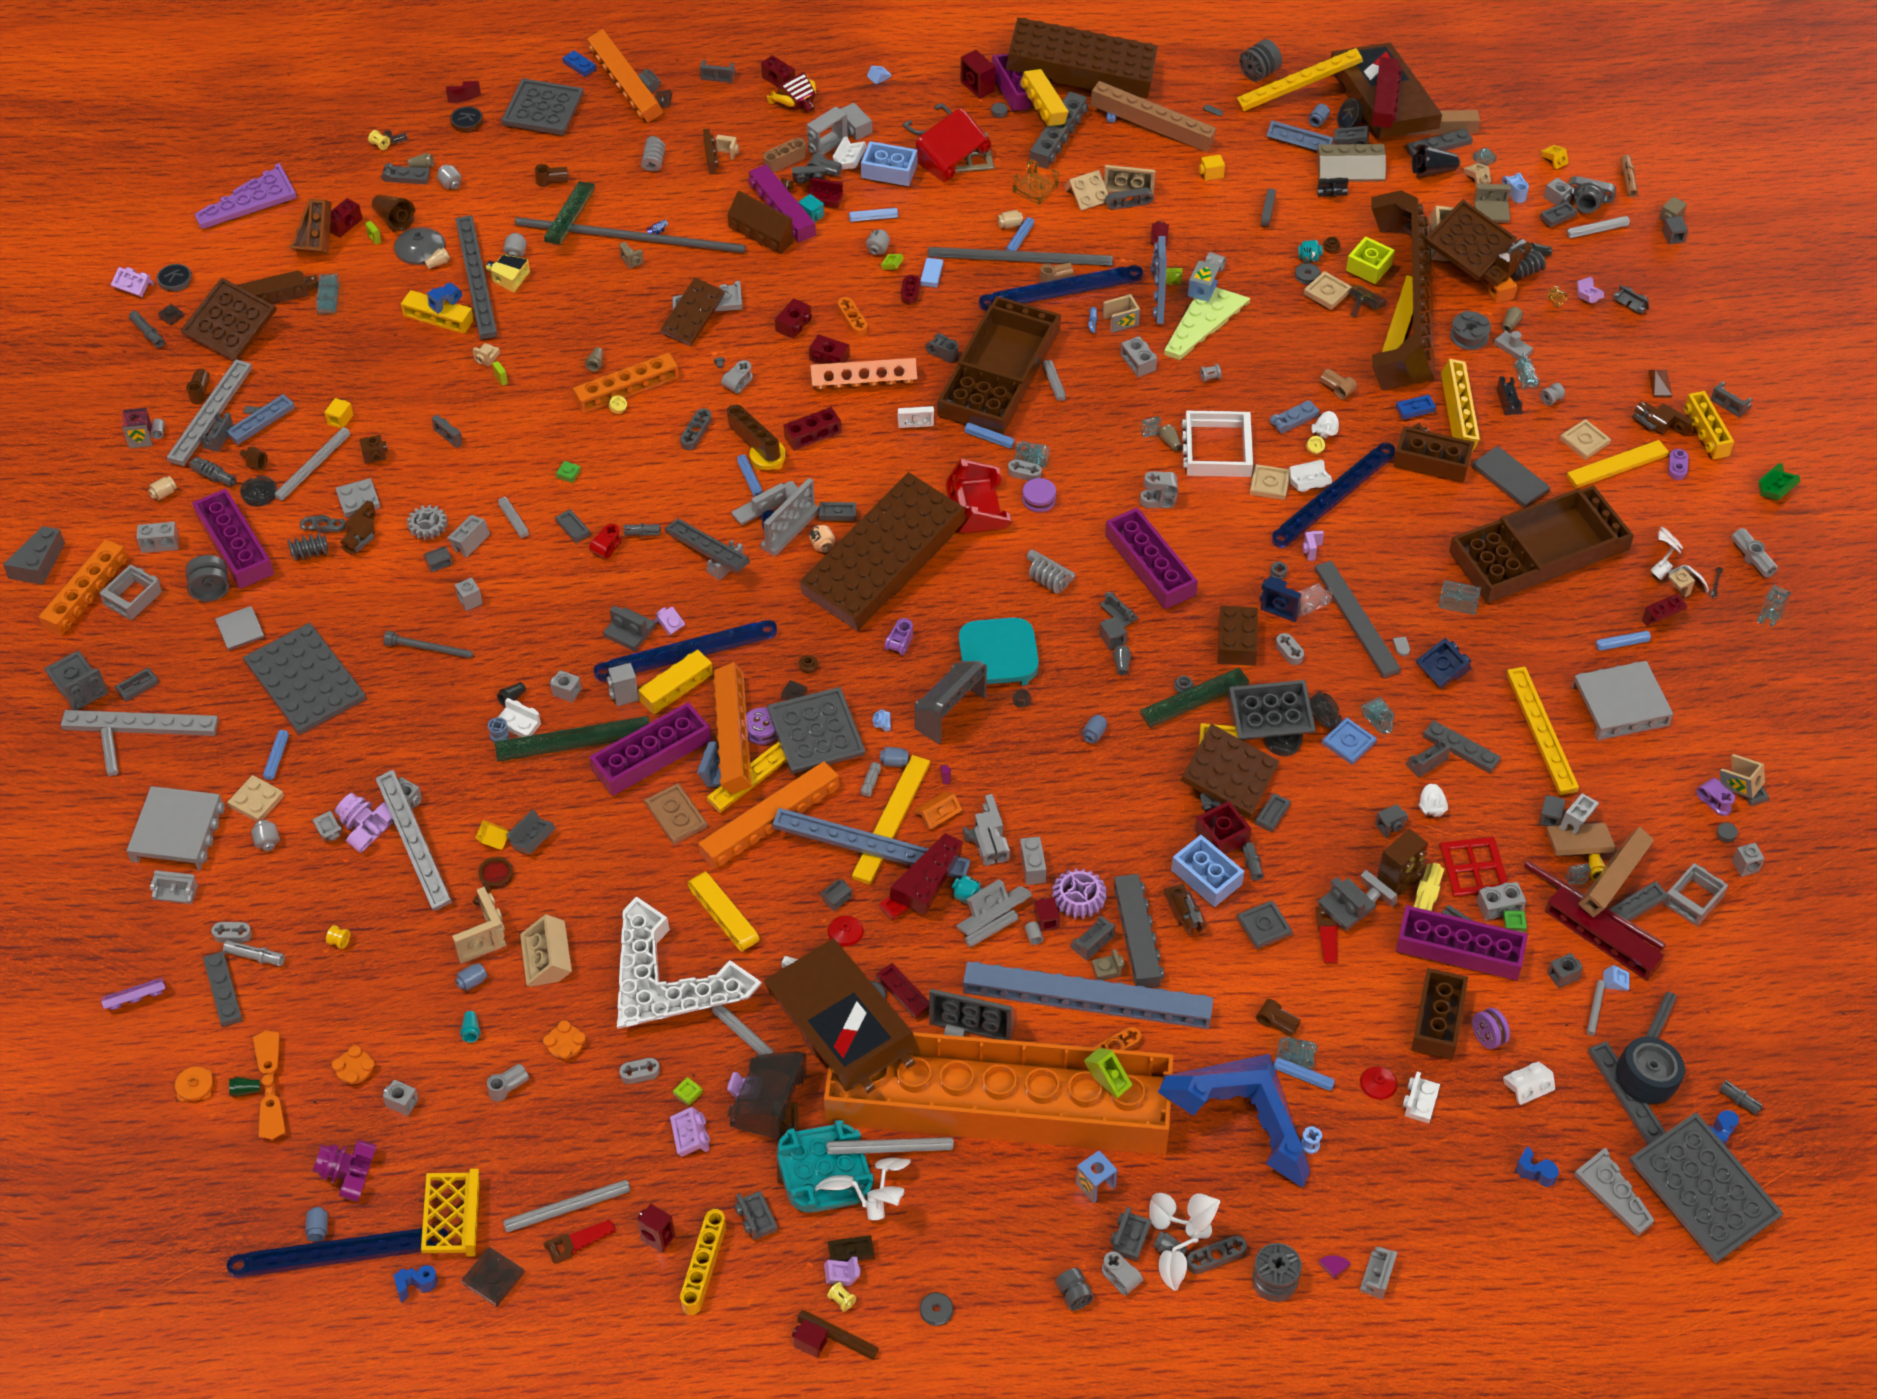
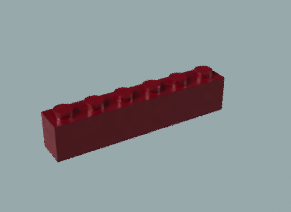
M1380 57L1371 126L1391 128L1392 122H1396L1402 66H1399L1400 59Z
M1561 886L1548 900L1545 912L1648 981L1661 966L1664 954L1659 949L1646 943L1641 937L1627 930L1623 925L1609 918L1607 914L1600 912L1593 918L1578 904L1581 898L1575 895L1573 891Z

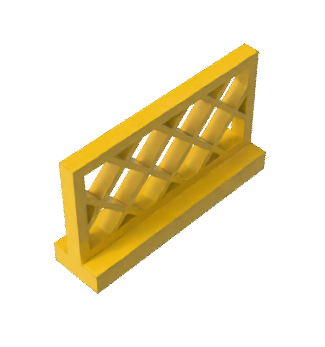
M470 1169V1173L426 1174L421 1253H466L467 1257L476 1255L480 1186L479 1169ZM431 1180H441L444 1185L435 1190L431 1186ZM456 1180H465V1185L459 1190L452 1185ZM450 1188L454 1194L446 1200L441 1193L445 1189ZM437 1197L443 1203L434 1209L429 1203ZM460 1197L464 1204L456 1209L451 1202ZM448 1207L453 1213L445 1219L439 1212ZM436 1216L441 1223L433 1229L428 1224V1221ZM456 1216L463 1220V1223L457 1228L449 1223ZM446 1225L452 1232L443 1238L438 1231ZM433 1235L440 1240L436 1246H427V1240ZM457 1235L462 1240V1245L452 1246L448 1241Z

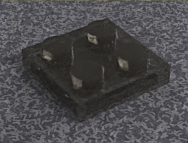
M489 1247L461 1281L464 1286L497 1307L525 1272L523 1268Z

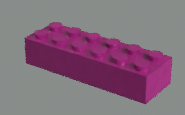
M227 489L192 502L197 519L221 559L225 561L227 569L239 589L274 574L270 559Z
M1138 507L1106 521L1105 536L1164 609L1196 595L1198 580Z
M687 702L589 757L591 770L608 792L614 796L710 742V727L692 705Z
M1406 905L1396 952L1518 981L1528 934Z

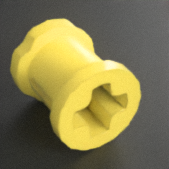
M373 130L369 134V143L377 145L380 150H385L389 147V137L381 135L377 130Z
M841 1282L832 1286L827 1294L829 1299H833L841 1306L840 1309L843 1312L850 1309L857 1299L854 1294H850L843 1288Z

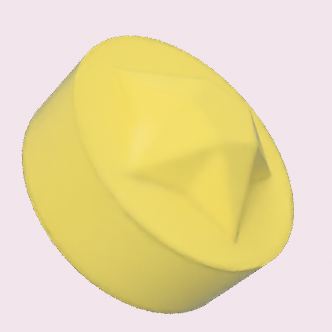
M613 396L609 402V409L615 414L623 413L627 407V401L622 396Z
M1313 436L1307 441L1306 448L1309 453L1318 455L1324 450L1325 442L1321 437Z

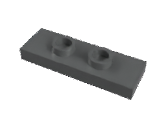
M1654 881L1609 909L1626 920L1632 921L1667 900L1668 895L1657 881Z

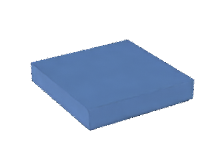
M1346 717L1322 740V744L1353 765L1376 743L1377 738Z

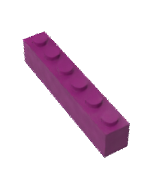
M766 164L749 171L748 183L751 188L755 189L758 197L762 198L766 205L792 218L793 237L798 243L816 236L815 222Z

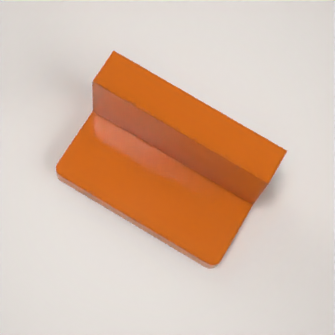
M943 792L913 811L915 814L922 816L927 829H932L961 812L962 808L955 793Z

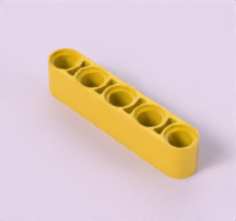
M706 871L687 882L693 895L741 952L759 942V936L754 928Z
M712 1209L705 1216L680 1294L681 1307L687 1315H695L701 1310L726 1231L725 1216L719 1209ZM714 1221H719V1222H720L719 1224H716V1225L711 1224V1223L714 1222ZM708 1240L714 1241V1242L711 1243V1244H706V1243H705V1242L708 1241ZM701 1260H708L704 1264L699 1263ZM696 1279L702 1280L700 1283L697 1284L692 1283ZM690 1299L696 1300L694 1303L691 1304L686 1303V1301Z

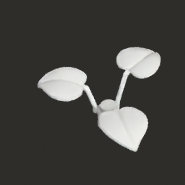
M1661 526L1658 532L1659 540L1669 543L1670 550L1651 571L1662 580L1667 574L1670 575L1684 568L1703 583L1707 594L1709 592L1708 585L1696 570L1687 565L1671 570L1673 565L1667 559L1674 549L1681 554L1682 552L1679 547L1683 549V546L1667 529Z
M885 1158L877 1161L875 1167L882 1169L880 1189L869 1191L867 1193L868 1200H865L857 1182L854 1181V1177L847 1175H836L822 1180L815 1187V1192L819 1189L843 1190L853 1186L862 1202V1207H867L868 1219H883L885 1217L884 1202L898 1206L901 1197L905 1193L902 1187H884L886 1172L888 1170L896 1171L905 1168L910 1164L911 1159Z
M1156 1193L1152 1196L1149 1207L1152 1225L1162 1230L1168 1228L1170 1221L1186 1225L1187 1235L1191 1237L1190 1240L1173 1247L1172 1252L1165 1250L1160 1256V1275L1165 1284L1172 1290L1178 1291L1187 1270V1260L1184 1254L1177 1250L1191 1243H1197L1198 1238L1207 1239L1212 1233L1211 1222L1219 1207V1199L1200 1193L1193 1195L1187 1206V1212L1191 1218L1189 1221L1173 1217L1176 1211V1204L1171 1196L1165 1193Z

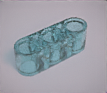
M320 274L316 299L318 314L336 313L339 293L338 274Z

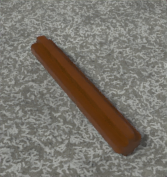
M805 1310L799 1313L797 1318L799 1323H802L803 1319L827 1329L829 1338L870 1359H874L878 1354L877 1346Z

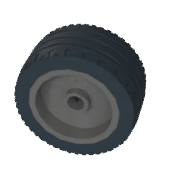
M1640 1037L1633 1040L1621 1054L1615 1070L1616 1078L1625 1093L1635 1100L1647 1104H1660L1669 1100L1677 1091L1685 1075V1064L1680 1053L1669 1043L1654 1037Z

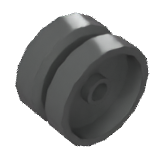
M202 555L191 559L186 564L187 590L192 598L209 602L218 600L228 593L230 586L227 566L224 560L214 555Z

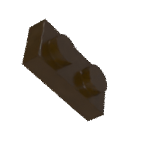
M871 1235L828 1241L830 1260L848 1262L851 1257H857L858 1261L875 1259Z

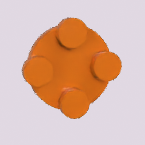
M561 1021L558 1027L554 1028L543 1038V1043L550 1054L559 1059H568L577 1055L586 1041L584 1033L580 1032L576 1027L570 1026L568 1021Z
M356 1045L351 1046L348 1052L332 1062V1068L336 1071L337 1077L342 1082L350 1085L366 1080L375 1067L373 1059Z
M190 1067L178 1075L175 1081V1089L179 1102L184 1103L200 1099L206 1101L212 1096L213 1074L211 1070L203 1067Z

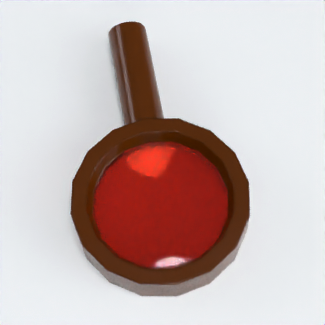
M492 857L485 860L478 870L482 887H485L487 893L490 889H501L507 886L513 878L512 865L508 860L501 857ZM478 894L473 900L476 906H480Z

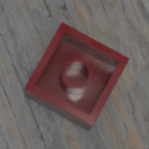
M977 50L962 56L960 82L979 99L995 92L996 66Z
M1227 801L1197 816L1194 831L1198 836L1202 835L1222 853L1227 854L1250 842L1252 829L1232 803Z

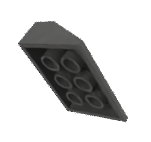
M1305 680L1229 687L1227 695L1229 712L1237 737L1240 740L1315 733L1316 730Z
M930 989L929 1025L946 1028V1025L949 1024L966 1028L965 1033L991 1039L1011 1040L1016 1024V1010L1013 1007Z

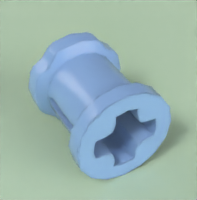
M1307 1127L1303 1132L1301 1145L1304 1152L1314 1154L1319 1150L1320 1140L1322 1139V1133L1319 1129Z

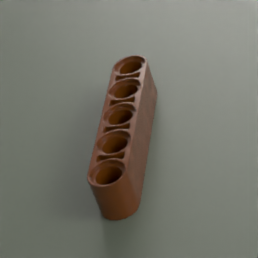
M731 405L727 408L729 426L766 460L775 461L780 458L779 441L742 406Z

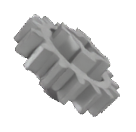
M422 505L420 510L415 508V513H410V518H407L408 530L411 531L412 536L416 535L417 539L421 537L424 540L427 537L434 539V535L440 537V532H445V527H448L447 516L444 514L443 509H438V506L431 508V505H428L425 508Z

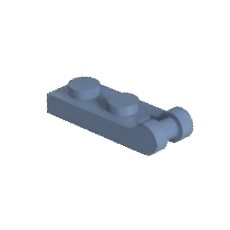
M1308 400L1279 415L1271 416L1269 422L1276 426L1277 430L1282 434L1319 416L1320 410Z

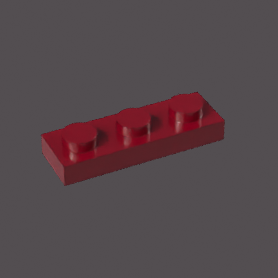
M893 963L876 974L878 981L915 1019L929 1010V1000Z

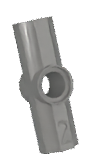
M1740 528L1732 534L1731 539L1745 554V561L1748 564L1754 565L1763 576L1768 578L1778 570V566L1764 551V544L1754 540L1746 529Z

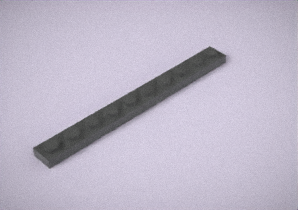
M470 215L455 218L480 340L498 337L473 217Z

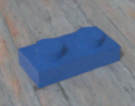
M572 51L562 58L565 65L584 77L596 70V64L576 51Z
M1430 395L1396 402V409L1402 420L1432 413L1436 410Z

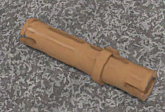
M1624 155L1620 158V161L1622 163L1621 172L1625 178L1627 195L1635 197L1638 195L1634 176L1635 168L1632 165L1631 156Z

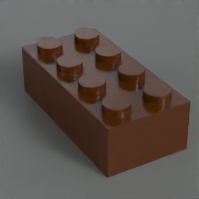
M1427 968L1411 1048L1412 1051L1453 1059L1468 982L1467 976Z

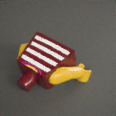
M803 72L780 84L777 94L772 91L770 93L771 96H766L769 104L782 103L793 110L803 107L809 113L815 108L811 102L816 94V83Z

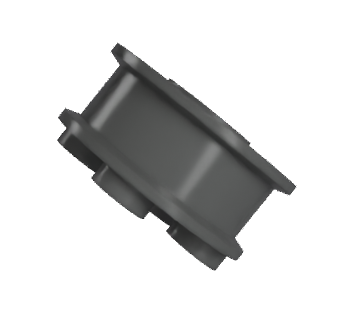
M1463 311L1453 320L1450 333L1451 340L1455 345L1465 350L1480 349L1488 342L1491 324L1488 318L1480 313Z

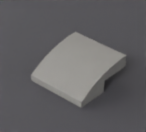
M251 606L215 619L228 651L264 638V634Z

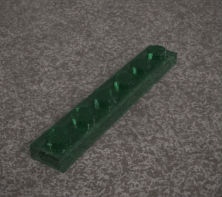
M582 181L577 183L545 234L544 241L546 243L562 244L594 192L595 184Z
M1236 668L1140 710V715L1149 728L1227 695L1229 687L1249 685V680L1240 668Z

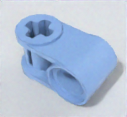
M1516 173L1514 176H1504L1502 184L1510 185V197L1516 203L1525 202L1529 185L1524 180L1522 174Z

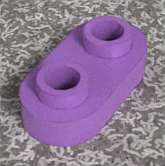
M1674 449L1669 456L1668 475L1674 480H1682L1686 477L1688 471V454L1682 449Z

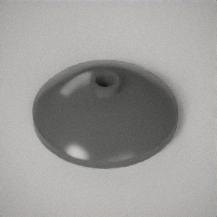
M428 227L408 229L396 239L394 244L396 256L401 261L412 265L425 264L424 260L430 257L438 248H445V240L441 233Z

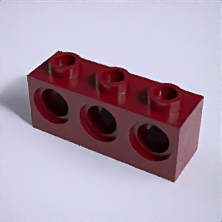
M832 407L784 424V437L793 451L841 433V420Z

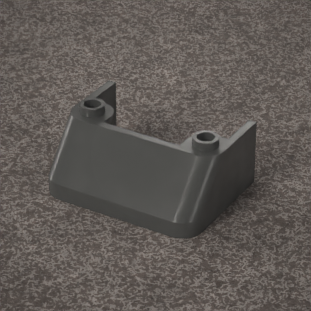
M960 661L954 663L950 671L922 699L915 703V730L940 744L942 742V718L969 690L982 698L986 697L987 665L981 661Z

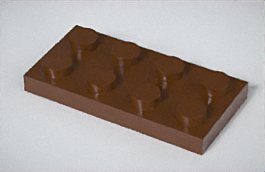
M695 277L662 326L661 333L692 346L725 296V291Z

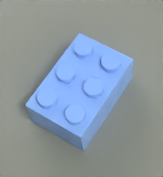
M870 141L861 161V178L909 186L918 165L917 150Z
M1202 835L1198 836L1173 856L1171 871L1213 907H1216L1243 884L1244 870Z

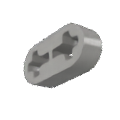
M1012 460L1008 464V473L1014 478L1027 481L1041 478L1042 469L1038 464L1021 460Z
M1282 633L1278 635L1276 639L1277 650L1290 664H1301L1304 658V651L1290 634Z
M218 922L212 927V935L215 941L225 943L226 940L245 943L252 937L250 926L244 922Z
M653 1058L627 1062L620 1067V1078L626 1084L655 1079L660 1073L659 1063ZM648 1066H652L653 1071L649 1072ZM628 1070H631V1076L627 1075Z

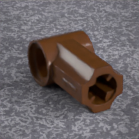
M545 164L537 165L535 167L536 184L544 187L548 186L550 182L568 181L567 167L549 168Z
M197 369L193 374L191 382L186 385L190 401L193 404L203 403L206 399L205 391L210 374L204 369Z
M1267 999L1256 1015V1019L1260 1024L1266 1027L1274 1026L1291 1036L1295 1034L1301 1019L1282 1010L1281 1005L1272 999Z

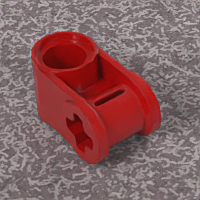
M610 523L604 526L602 531L591 541L589 546L590 552L608 559L622 541L618 525Z

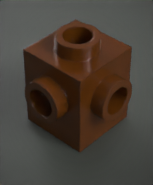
M381 435L359 439L365 464L386 460L385 452H388L386 441L382 442Z

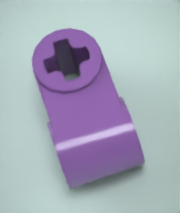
M902 618L896 622L891 634L886 639L885 650L897 651L902 656L906 653L908 645L913 639V624L911 620Z
M1712 778L1696 789L1698 797L1718 815L1726 816L1731 813V804L1734 803L1735 795L1723 786L1718 779Z

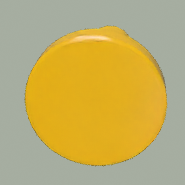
M779 443L781 456L775 461L766 460L751 447L750 460L754 465V469L758 471L781 469L786 458L784 446Z

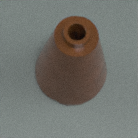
M377 195L372 200V208L392 230L404 231L414 222L415 218L413 215L416 211L414 204L409 200L386 195Z

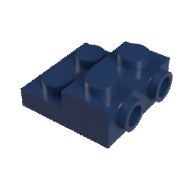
M1269 576L1268 580L1264 579L1261 586L1263 592L1259 599L1262 602L1261 610L1296 622L1299 615L1302 593L1286 588L1287 582L1279 578Z
M1446 637L1416 660L1417 665L1440 689L1454 678L1458 680L1472 669L1469 657L1465 653L1462 655L1458 651L1459 647L1454 641L1449 642Z

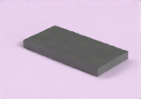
M1496 446L1472 464L1476 471L1523 508L1528 507L1550 491L1548 484L1499 446Z

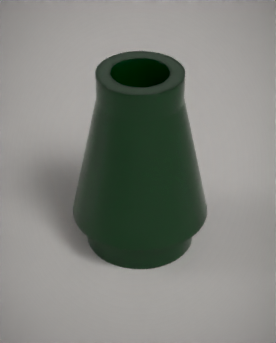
M236 1076L233 1079H229V1096H235L236 1098L260 1092V1080Z

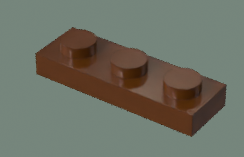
M703 129L709 175L716 174L715 167H718V159L714 157L716 156V147L712 146L715 145L714 135H710V129Z

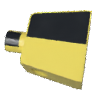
M501 255L497 262L489 260L486 264V270L491 271L492 281L514 293L530 272L528 259Z

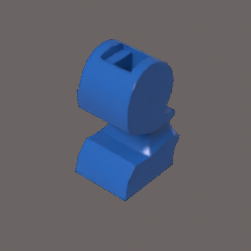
M447 283L443 288L440 286L438 289L432 288L427 293L428 306L437 314L444 308L443 301L447 300L451 305H454L462 297V291L453 283Z
M1723 1111L1718 1115L1713 1127H1710L1724 1145L1730 1134L1734 1133L1739 1117L1733 1111Z
M1527 1146L1517 1163L1515 1172L1520 1175V1178H1528L1531 1181L1537 1179L1542 1186H1553L1559 1173L1558 1167L1548 1159L1533 1165L1531 1160L1534 1154Z
M429 1265L420 1267L417 1272L411 1268L410 1270L400 1269L399 1272L393 1274L400 1302H403L409 1296L407 1289L409 1285H414L421 1293H426L433 1290L438 1283L436 1271Z

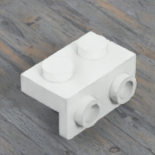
M843 137L833 155V159L836 162L842 163L841 170L856 168L867 145L865 141L850 143L848 137Z
M1323 460L1289 467L1290 484L1298 491L1304 492L1310 488H1322L1332 484V477L1325 471Z
M1540 1062L1532 1063L1503 1077L1504 1084L1516 1093L1517 1103L1520 1105L1555 1090L1553 1072Z

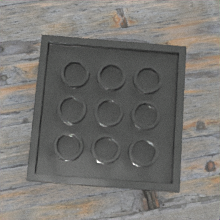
M522 78L501 120L502 125L564 135L582 99L584 89Z
M841 687L767 705L769 717L791 774L810 770L823 761L829 765L865 755L866 751Z

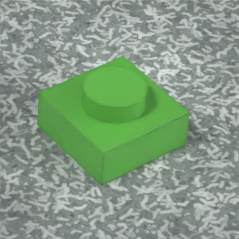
M564 461L556 472V477L573 483L581 472V467Z
M1504 911L1503 920L1506 929L1526 932L1525 911Z

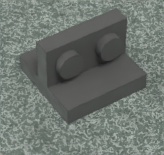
M614 605L610 610L612 622L605 629L603 635L605 638L635 652L654 630L656 623L625 607L621 609Z
M1338 877L1333 879L1330 892L1318 900V905L1345 931L1376 908V904L1349 878L1343 882Z

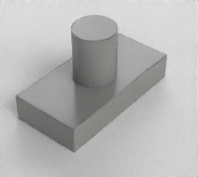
M1505 331L1494 342V345L1521 362L1533 352L1531 346L1521 341L1522 335L1519 331H1513L1511 334Z
M1365 870L1361 874L1362 884L1370 889L1366 895L1373 902L1379 897L1391 907L1398 902L1397 894L1370 872Z

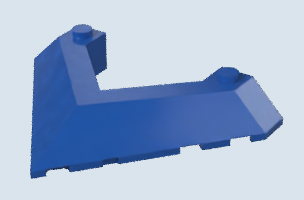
M1270 1054L1165 1076L1158 1093L1193 1116L1208 1099L1217 1098L1218 1100L1232 1099L1234 1096L1249 1097L1251 1103L1255 1104L1259 1114L1257 1116L1263 1130H1267L1271 1139L1269 1143L1272 1151L1266 1164L1300 1187L1305 1185L1310 1173L1309 1165Z

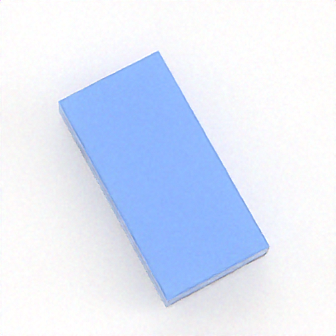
M926 259L920 281L921 286L938 287L943 260Z

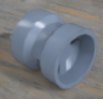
M501 717L491 719L488 723L491 741L495 744L505 743L509 739L506 720Z

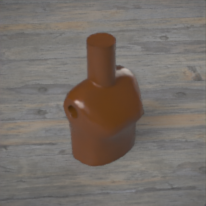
M248 447L247 451H240V456L246 458L247 467L262 470L266 467L267 454L256 447Z

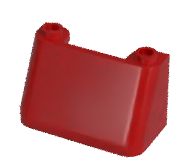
M961 108L955 110L923 133L916 141L918 164L944 183L955 175V165L976 149L981 154L991 149L990 139L969 114Z
M960 459L946 481L947 496L964 507L966 521L955 532L968 534L1006 529L1010 525L1011 516L1008 511L1000 513L995 491L1002 482L999 467Z

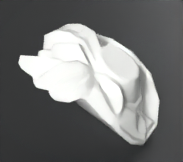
M1327 411L1319 417L1315 424H1312V433H1317V436L1327 439L1328 436L1337 434L1339 421L1335 413Z
M1428 784L1424 787L1420 797V804H1418L1420 811L1424 815L1441 817L1448 810V803L1442 789L1436 784Z

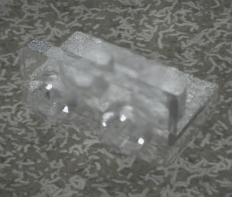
M1317 583L1299 591V593H1302L1299 617L1331 603L1332 590H1325L1320 583Z

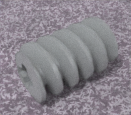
M651 136L645 142L641 167L644 170L655 172L659 171L662 167L666 146L658 137Z
M1041 557L1036 558L1030 567L1029 577L1035 579L1036 582L1041 583L1043 586H1047L1054 593H1061L1069 584L1071 575L1067 574L1065 576L1064 570L1059 573V567L1053 569L1054 565L1052 563L1047 566V560L1041 562Z

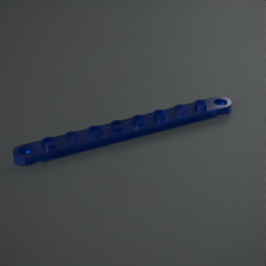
M1137 265L1125 268L1119 267L997 291L988 295L983 294L979 298V307L987 311L996 296L1025 304L1136 282L1142 279L1143 269Z
M1387 442L1380 443L1378 447L1365 455L1283 523L1279 529L1275 530L1272 535V543L1280 548L1288 546L1390 461L1395 455V446ZM1387 449L1390 451V453L1388 452L1387 454L1386 452L1385 454V452H1383L1382 450ZM1282 536L1285 540L1280 541L1277 537Z
M770 620L759 623L754 622L611 659L608 662L597 663L594 667V676L599 681H607L606 677H609L608 669L631 663L634 673H639L678 663L696 650H699L705 656L763 641L776 636L777 624ZM766 627L772 628V631L770 630V632L763 631V629ZM603 669L608 670V672L603 675L598 673L600 670Z
M423 1228L237 1254L230 1257L226 1266L231 1276L240 1278L420 1253ZM445 1228L438 1231L439 1234L444 1236L443 1238L448 1236ZM432 1236L427 1240V1246H436L438 1242H433ZM236 1262H244L241 1270L235 1271L233 1265Z

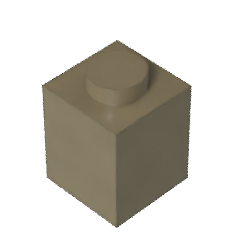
M1673 196L1662 207L1659 219L1665 222V218L1683 217L1687 203Z

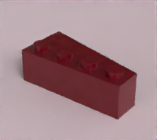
M946 833L942 835L890 887L889 898L926 915L961 855L963 841Z

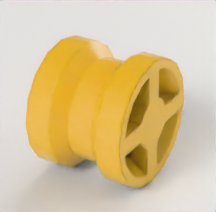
M332 925L326 935V944L331 946L337 945V948L344 949L350 940L351 933L347 929L341 930L338 926Z

